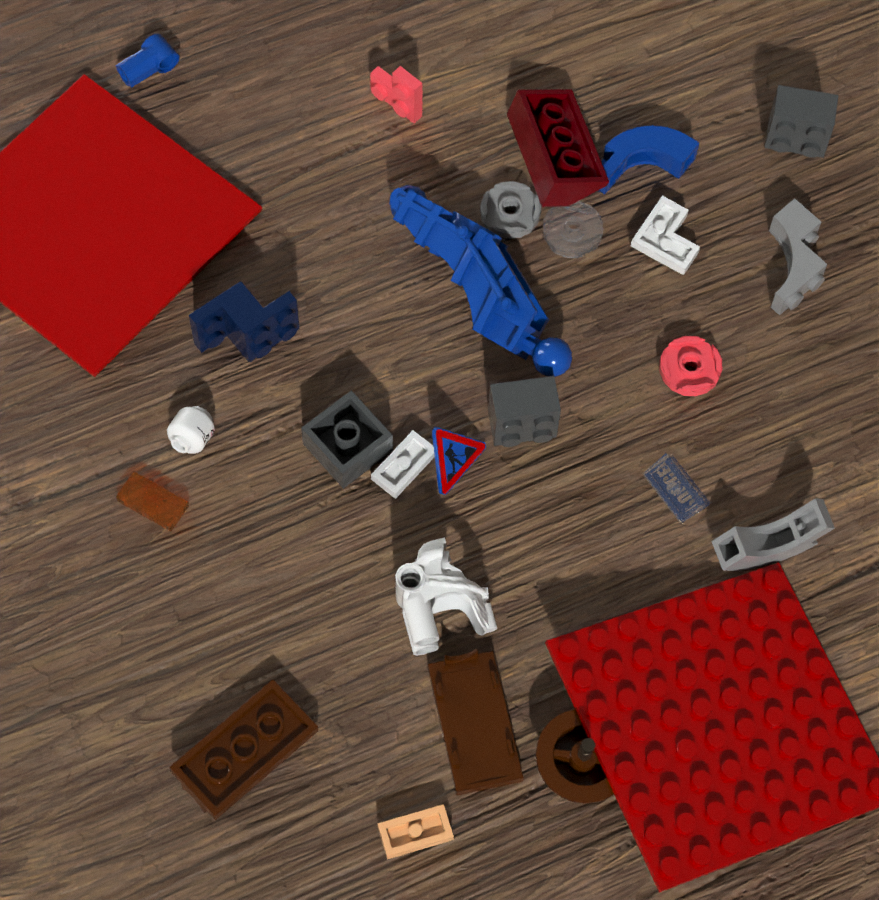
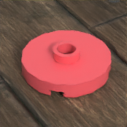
M683 336L671 341L663 351L659 361V373L663 382L672 391L683 396H699L708 393L717 385L722 374V358L718 349L713 344L711 346L705 342V339L698 336ZM693 366L695 370L688 371L685 367Z

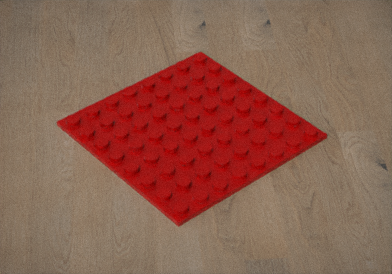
M83 74L0 152V303L93 377H96L262 211V206Z
M779 562L546 640L547 649L588 738L593 739L595 742L594 751L659 893L879 808V757Z

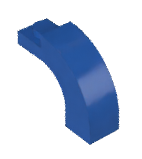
M641 126L624 131L605 145L602 165L609 183L598 191L605 195L626 170L641 164L660 167L679 179L696 159L699 142L678 130L662 126Z

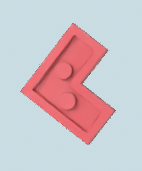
M379 66L370 73V89L378 100H384L393 107L400 117H406L414 124L422 117L423 83L401 66L392 73V76Z

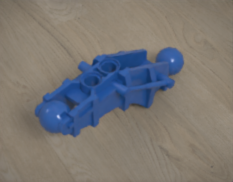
M405 185L395 189L391 193L389 203L394 216L393 220L402 225L405 224L415 237V243L424 248L428 246L430 253L437 257L441 256L454 270L450 281L463 286L471 308L472 330L524 360L529 355L532 356L536 370L544 376L557 377L564 374L570 368L573 359L571 349L560 338L539 339L549 318L508 252V246L501 242L502 238L455 211L451 213L428 200L424 191L419 187Z

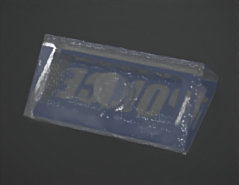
M665 453L642 473L680 523L685 522L711 504L672 454Z

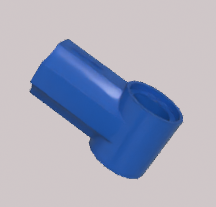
M153 34L143 42L141 50L118 63L116 68L123 82L132 88L157 71L159 73L171 71L178 64L180 56L161 34Z

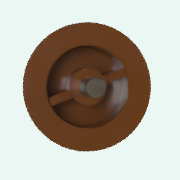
M575 709L561 713L545 726L536 747V763L543 781L554 793L576 803H596L611 797L614 793L594 751L595 742L593 739L588 738Z

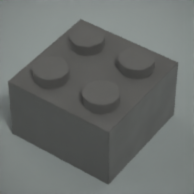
M778 85L769 116L764 148L773 149L777 152L803 154L811 158H824L835 126L839 95Z
M554 376L490 384L488 415L494 446L514 447L521 442L534 441L536 443H544L552 438H557L561 408Z
M352 390L301 428L303 445L343 489L393 451V435Z

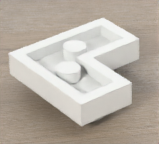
M664 196L660 198L631 241V247L682 275L686 273L700 250V246L676 234L686 219L689 210Z

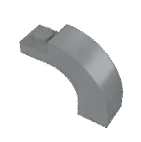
M815 498L793 513L775 522L757 527L735 526L711 542L723 571H743L763 567L798 555L817 545V539L832 531L835 527L824 500Z

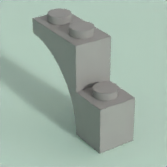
M795 198L773 216L769 232L783 249L788 269L787 279L775 293L771 308L779 316L788 308L790 310L795 309L804 298L803 295L807 291L811 290L814 292L821 286L825 280L823 275L827 267V263L810 249L819 238L817 233L821 221Z

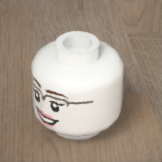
M199 406L180 409L167 428V435L172 447L180 453L196 454L201 452L215 431L212 416L207 410Z

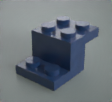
M241 281L189 314L194 344L201 353L208 348L217 347L227 336L248 362L255 358L264 357L271 351L273 346L281 341L291 339L299 330L297 299L290 291L263 308Z

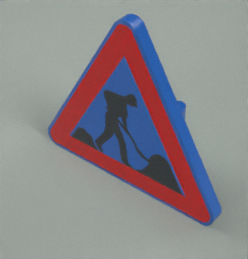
M434 427L432 437L438 491L440 494L446 495L486 449V443Z

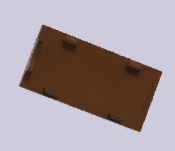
M475 649L472 652L459 656L444 655V661L428 664V673L456 796L523 782L522 769L493 651L478 654V650Z
M271 680L172 764L170 772L180 781L182 789L188 792L199 804L203 812H208L216 820L316 734L318 726L274 680Z

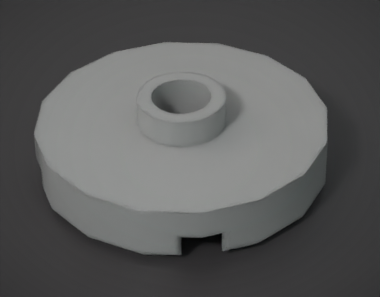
M516 181L500 182L494 185V188L490 189L489 192L487 190L483 195L480 204L481 220L488 230L500 237L507 239L521 238L531 233L538 225L541 215L540 200L537 194L535 195L530 190V187L524 183ZM512 210L515 214H507L506 211Z

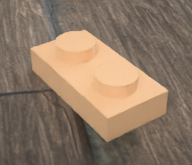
M444 804L377 823L387 860L454 840Z

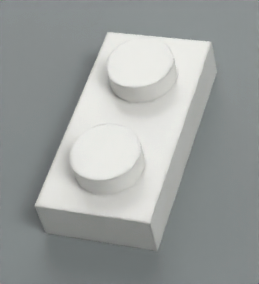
M412 430L371 474V480L396 499L435 457L434 446Z

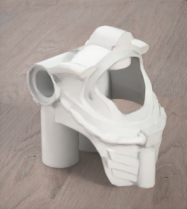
M445 538L423 544L418 551L415 562L402 565L396 572V601L402 608L413 655H425L439 649L437 641L440 638L433 614L452 609L463 611L468 616L473 629L478 635H485L498 629L491 603H487L489 598L488 587H480L475 582L467 579L460 569L449 564L451 562L450 551L444 550L446 548Z

